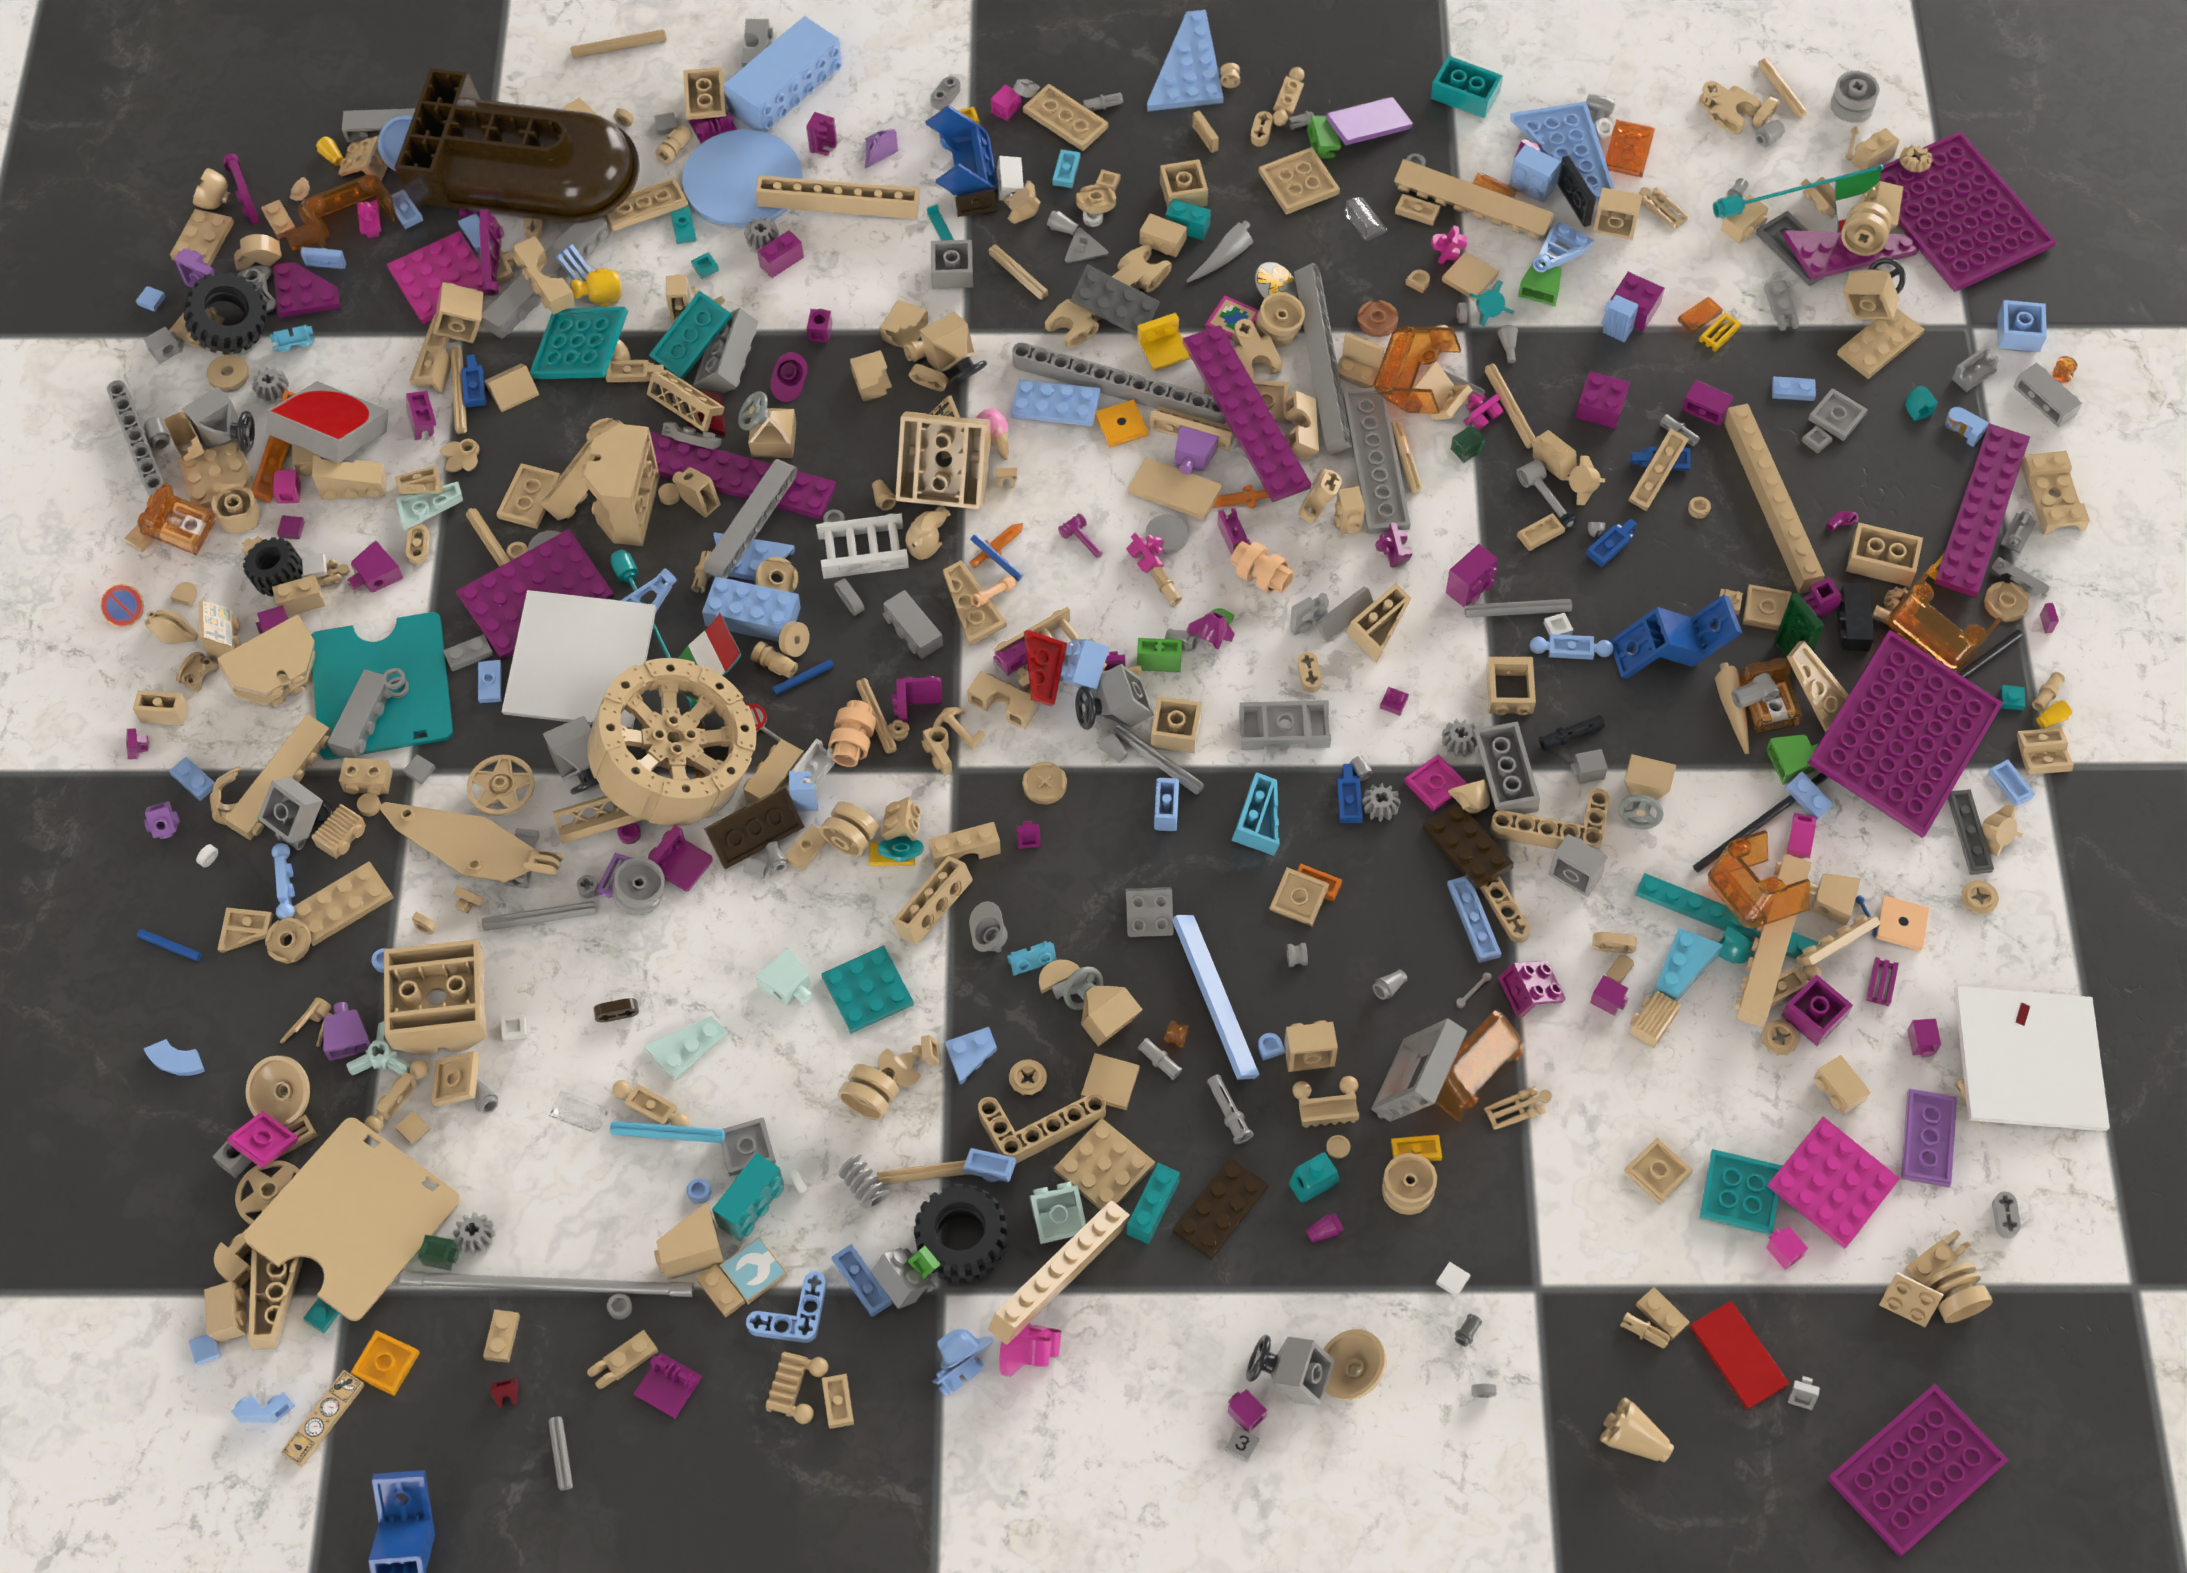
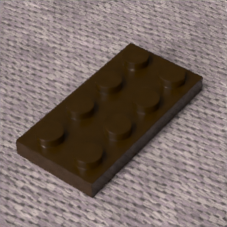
M783 786L707 826L704 830L722 867L727 869L765 849L766 845L770 842H778L805 826L787 789Z
M1459 803L1423 823V830L1476 890L1514 868L1513 861L1471 814L1462 809Z
M1229 1157L1177 1222L1172 1232L1212 1260L1267 1190L1269 1184Z

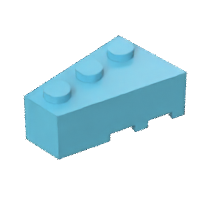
M1257 772L1255 773L1231 840L1273 856L1280 845L1278 838L1279 819L1277 816L1278 790L1276 779Z
M1679 928L1653 995L1658 990L1660 993L1678 1002L1698 977L1718 958L1723 944Z

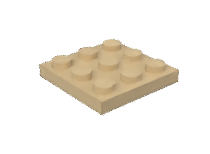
M1313 147L1259 167V174L1286 215L1340 193V188Z
M237 440L206 449L204 454L187 462H184L182 457L178 458L190 503L194 510L198 511L211 507L213 496H216L220 492L219 489L225 485L237 483L244 485V487L250 490L252 489L253 480L245 453L240 450Z
M1101 1118L1054 1167V1172L1066 1182H1071L1072 1186L1078 1185L1079 1193L1101 1210L1111 1200L1119 1205L1155 1166V1161Z

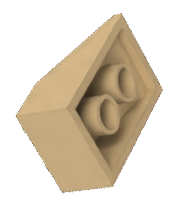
M723 67L683 70L686 120L726 116Z

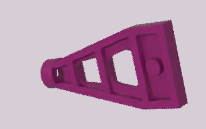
M228 154L224 156L222 162L224 168L234 175L239 191H235L239 203L243 202L245 205L241 207L245 218H250L252 225L260 223L240 170V161L235 154Z
M484 209L480 210L479 222L482 292L487 296H496L499 294V284L496 283L504 229L490 211Z

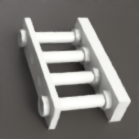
M901 513L816 524L818 539H825L827 559L821 560L823 579L909 568L907 549L900 550L897 530L903 529ZM889 531L891 551H878L876 532ZM868 534L870 554L857 555L855 535ZM846 536L849 556L836 558L833 538Z

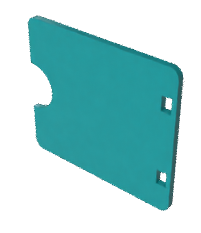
M428 612L396 618V625L392 633L385 639L376 642L365 641L358 637L353 625L320 630L311 635L315 641V659L312 673L316 720L327 726L331 734L364 669L384 674L391 668H398L404 672L409 684V691L405 696L387 699L384 705V712L378 717L372 735H369L365 750L360 755L445 741L452 737L453 724L446 659L443 652L442 621L438 613ZM398 673L390 674L387 682L392 678L401 677V675ZM405 684L398 689L390 690L393 693H400L404 690ZM427 732L428 737L418 739L414 737V734ZM329 745L319 751L320 756L324 760L345 758L332 754Z

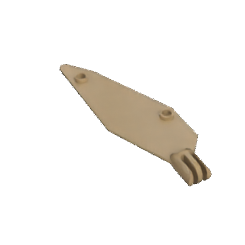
M385 802L380 806L382 813L398 832L463 876L508 882L529 871L556 876L560 862L563 859L561 853L532 848L486 817Z

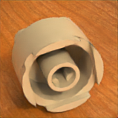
M237 483L228 484L219 489L220 492L212 498L211 507L224 531L232 534L243 533L257 528L261 511L253 492L244 487V485Z

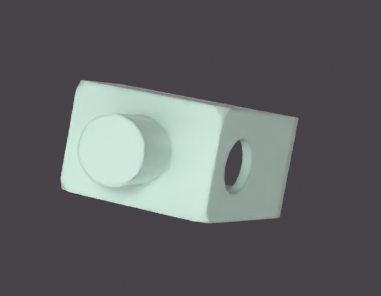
M789 948L756 975L758 987L785 1005H789L795 999L805 1005L813 997V994L807 990L811 985L810 977Z

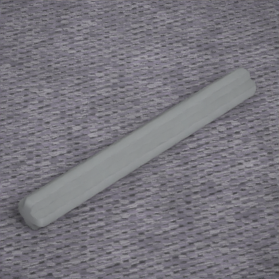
M1571 599L1469 604L1465 605L1464 613L1465 617L1570 612L1572 611Z
M1118 724L1113 729V732L1121 741L1172 778L1178 779L1179 783L1195 794H1199L1202 791L1204 784L1122 724Z
M591 901L482 918V928L484 931L595 915L596 905Z

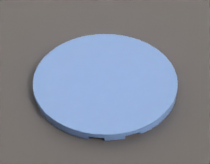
M734 130L718 134L706 140L692 152L683 169L682 185L689 205L701 217L722 226L726 224L734 225L735 227H746L748 223L752 222V219L757 221L761 216L763 220L768 217L770 220H773L787 210L757 207L756 188L758 175L802 179V170L794 150L780 138L757 130Z

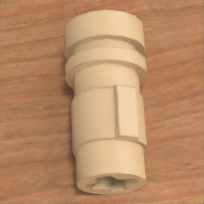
M684 125L674 129L666 137L667 140H664L656 148L655 154L657 158L665 164H670L691 139V130Z
M760 641L752 651V661L760 663L763 667L768 666L769 670L778 675H784L790 679L797 671L798 663L780 652H776L775 648L763 641Z

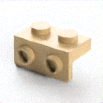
M1820 177L1816 182L1826 179L1824 177ZM1806 178L1800 184L1803 186L1811 184V182ZM1829 183L1808 188L1802 192L1810 201L1812 199L1815 200L1816 204L1814 206L1821 214L1826 213L1831 218L1836 215L1835 190Z
M909 797L892 802L886 806L882 836L886 841L905 833L912 841L917 840L921 816L919 806L914 804Z

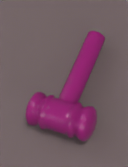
M1078 513L1058 527L1059 534L1064 539H1068L1069 536L1074 534L1096 558L1102 556L1103 552L1081 530L1082 527L1087 525V521L1082 514Z

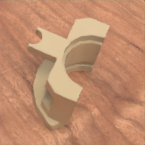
M194 652L185 658L180 665L176 681L182 682V684L199 692L202 688L201 684L204 676L209 671L216 672L219 666L216 662L205 657L202 652Z

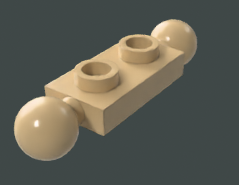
M1299 67L1292 68L1289 72V77H1285L1273 110L1276 112L1273 114V123L1277 126H1284L1287 123L1288 116H1292L1304 84L1301 81L1304 79V71Z
M1817 964L1804 966L1800 973L1795 966L1781 973L1771 1007L1796 995L1807 984L1806 980L1810 981L1816 975L1820 977V967Z
M422 1060L414 1061L410 1066V1074L405 1072L394 1081L392 1089L387 1095L379 1099L375 1108L377 1114L366 1118L364 1124L376 1133L383 1129V1120L388 1122L418 1086L416 1080L422 1079L428 1074L429 1067L427 1063Z
M619 1080L614 1083L612 1088L614 1096L619 1099L627 1098L624 1102L625 1106L645 1118L661 1125H667L671 1122V1125L690 1126V1119L686 1114H675L678 1110L677 1105L639 1084L632 1090L631 1085L625 1080Z

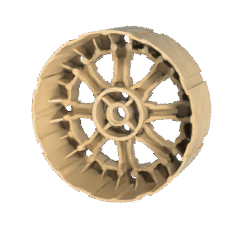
M677 658L653 659L645 661L643 665H634L625 670L607 689L588 737L589 765L594 778L600 784L599 787L623 811L638 819L648 820L649 823L665 826L689 825L715 815L734 796L750 765L751 757L756 747L755 722L749 706H746L743 701L744 697L721 674L709 667L695 665V662ZM644 691H659L662 705L660 714L655 711L652 712L642 701L641 695L644 694ZM677 693L698 699L697 704L690 712L687 711L682 716L679 708H677ZM624 709L630 714L632 713L643 725L644 729L641 731L627 729V726L621 725ZM712 711H715L724 720L725 726L718 730L705 731V729L697 728L701 720ZM720 745L721 747H729L728 757L724 762L712 759L704 754L703 750L705 747ZM626 746L641 747V749L646 750L647 755L641 760H636ZM657 766L669 770L671 778L659 776L652 772V770ZM685 766H694L706 773V777L689 779L686 775ZM636 769L639 774L635 775L633 771Z

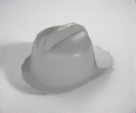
M982 902L974 908L969 919L972 943L978 951H995L999 953L1001 952V947L1006 943L1008 932L1003 924L999 907L994 902Z

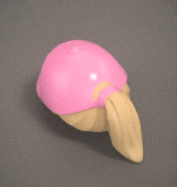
M993 408L985 409L976 418L990 420L991 445L997 446L999 455L1007 460L1009 455L1007 440L1009 425L1000 411Z

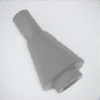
M1504 325L1497 332L1506 351L1508 363L1516 362L1514 350L1518 329L1512 325Z

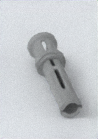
M1212 1076L1207 1080V1084L1225 1116L1224 1124L1230 1128L1234 1136V1143L1242 1144L1250 1140L1254 1133L1251 1129H1248L1244 1121V1114L1237 1110L1221 1076Z

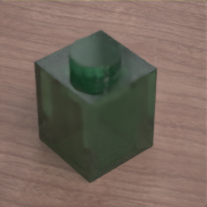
M1471 425L1452 437L1451 450L1465 463L1484 450L1486 438L1480 430Z
M425 1234L418 1255L422 1265L451 1271L453 1263H456L459 1257V1249L454 1240Z

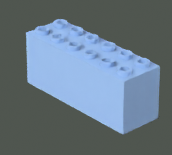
M806 16L802 17L723 84L727 111L754 130L765 132L771 129L779 119L785 117L793 107L799 105L807 95H810L814 89L840 69L842 61L839 38Z

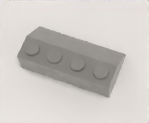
M741 308L731 312L733 316L704 352L693 383L694 388L726 393L738 387L740 383L739 378L746 366L745 360L751 350L750 345L757 333L756 327L758 324L756 319Z
M1518 722L1475 729L1474 735L1495 810H1505L1521 814L1538 812L1540 797Z

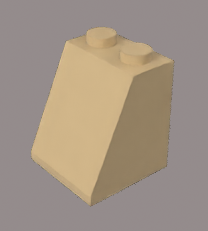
M442 282L432 334L474 343L482 318L483 292L473 288H465L452 283Z
M708 1203L703 1204L656 1241L658 1250L654 1251L655 1259L660 1273L665 1272L668 1280L707 1270L715 1264L719 1266L724 1262L715 1222Z

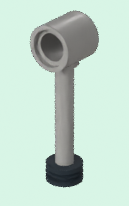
M1536 459L1517 469L1520 483L1526 488L1531 485L1538 488L1560 517L1559 521L1565 527V530L1576 523L1577 518L1575 515L1564 510L1542 481L1546 478V470L1539 460Z

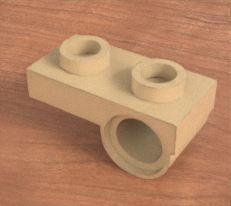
M940 726L924 730L922 745L926 753L930 752L933 756L932 762L937 770L940 769L944 776L952 773V763L946 754L949 748L947 730Z

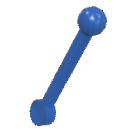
M1858 895L1855 899L1856 903L1860 904L1867 917H1871L1864 903V897ZM1877 927L1872 929V936L1876 938Z

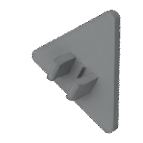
M1079 227L1076 229L1066 254L1065 262L1072 263L1108 256V250Z

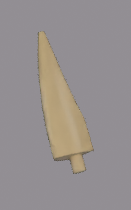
M1728 663L1720 664L1721 671L1715 677L1719 697L1744 753L1749 754L1745 707L1742 709L1736 707L1731 695L1732 690L1741 687L1736 667L1729 666Z

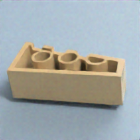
M252 1248L248 1334L252 1350L276 1349L278 1347L304 1257L292 1258L284 1262L280 1267H277Z

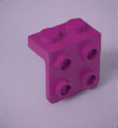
M926 676L925 678L904 677L896 679L897 691L892 692L894 716H898L899 720L908 724L907 705L942 702L941 678Z
M676 825L671 830L665 832L660 844L654 847L648 855V859L654 861L661 868L665 880L686 892L691 890L713 862L710 854L685 840L683 830Z

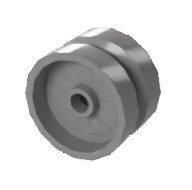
M1849 71L1842 74L1835 85L1830 102L1831 110L1838 118L1847 122L1867 120L1872 115L1879 95L1878 82L1870 74L1862 71Z
M634 857L624 861L617 868L614 875L612 897L615 904L623 912L630 915H645L652 912L659 905L663 895L664 874L661 868L654 861L642 857Z

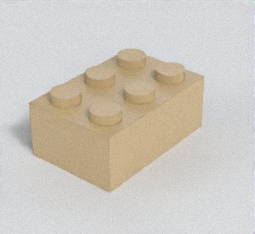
M1858 522L1852 539L1846 572L1910 587L1917 571L1923 538Z

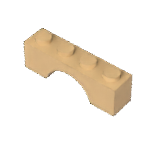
M536 236L513 246L515 251L513 259L516 265L523 268L524 277L527 281L531 280L536 295H541V302L546 309L549 308L554 315L575 305L573 292L564 278H550L541 273L542 268L548 262L545 250Z

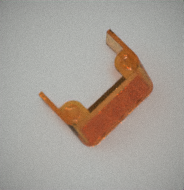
M372 174L309 197L301 202L298 207L301 218L321 248H326L322 225L317 218L372 196H376L392 221L397 220L393 197L379 177Z
M1414 326L1396 328L1392 332L1374 382L1376 392L1407 413L1439 414L1440 410L1432 389H1416L1412 387L1421 364L1428 365L1436 362L1441 352H1461L1454 329L1449 327Z
M1932 564L1889 613L1887 622L1893 630L1908 642L1956 672L1981 646L2002 619L1998 617L1986 630L1976 624L1969 625L1964 631L1959 629L1929 604L1934 596V591L1924 580L1936 567Z
M1766 830L1731 841L1708 873V884L1746 928H1757L1810 910V881L1808 878L1789 885H1785L1782 880L1776 877H1769L1760 881L1749 868L1768 861V832Z
M1499 1010L1493 1011L1460 1046L1435 1101L1459 1122L1463 1119L1465 1109L1467 1107L1469 1109L1473 1108L1478 1102L1479 1097L1477 1095L1479 1089L1507 1060L1511 1061L1514 1059L1518 1061L1525 1051L1523 1049L1524 1042L1506 1016Z

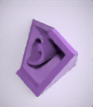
M895 129L880 130L865 138V168L898 152Z

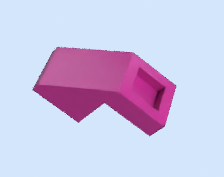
M1794 813L1787 854L1800 859L1810 858L1817 817Z

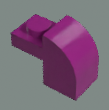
M1829 577L1810 586V595L1804 597L1803 600L1816 616H1820L1822 619L1838 607L1841 601V594Z

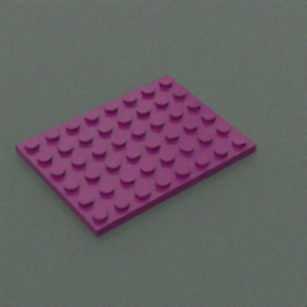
M1962 131L1922 148H1927L1928 153L1932 154L1933 160L1931 166L1923 172L1907 170L1900 163V158L1883 165L1884 169L1880 172V181L1903 186L1898 226L1906 235H1910L1919 251L1954 293L2055 247L2057 241Z
M1889 630L1807 763L1923 838L1936 819L2003 702Z

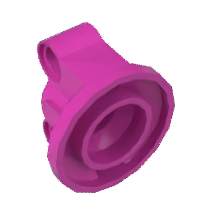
M1029 1323L1008 1345L1001 1341L999 1358L1001 1376L1012 1377L1025 1364L1048 1366L1050 1357L1059 1356L1062 1331Z

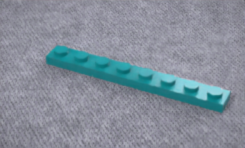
M1644 873L1635 896L1723 931L1730 926L1747 937L1751 942H1754L1755 937H1760L1761 932L1757 931L1759 918ZM1792 932L1785 956L1795 959L1803 954V949L1812 945L1817 946L1819 942Z

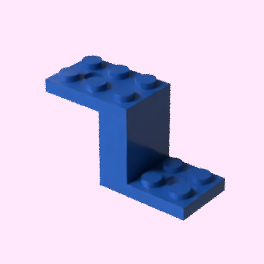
M1722 595L1692 617L1656 607L1612 638L1610 642L1613 645V654L1621 678L1628 679L1659 657L1694 667L1741 635L1742 630L1730 597ZM1719 620V626L1716 630H1714L1716 621ZM1636 644V651L1632 654V650L1634 648V645Z
M425 1470L373 1474L372 1484L379 1525L369 1557L371 1573H426L435 1530ZM403 1493L408 1496V1499L400 1500L395 1495Z

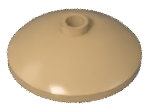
M270 1056L255 1065L246 1083V1100L254 1117L264 1111L283 1126H287L297 1121L307 1108L310 1098V1084L305 1070L297 1061L286 1056Z
M1362 1329L1344 1331L1331 1339L1323 1349L1335 1360L1325 1391L1335 1399L1342 1401L1359 1399L1370 1393L1383 1377L1387 1362L1386 1351L1381 1341L1369 1331Z

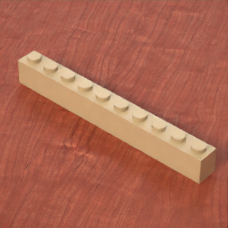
M1743 404L1727 409L1724 419L1727 432L1798 593L1810 592V586L1823 581L1825 575L1749 405Z

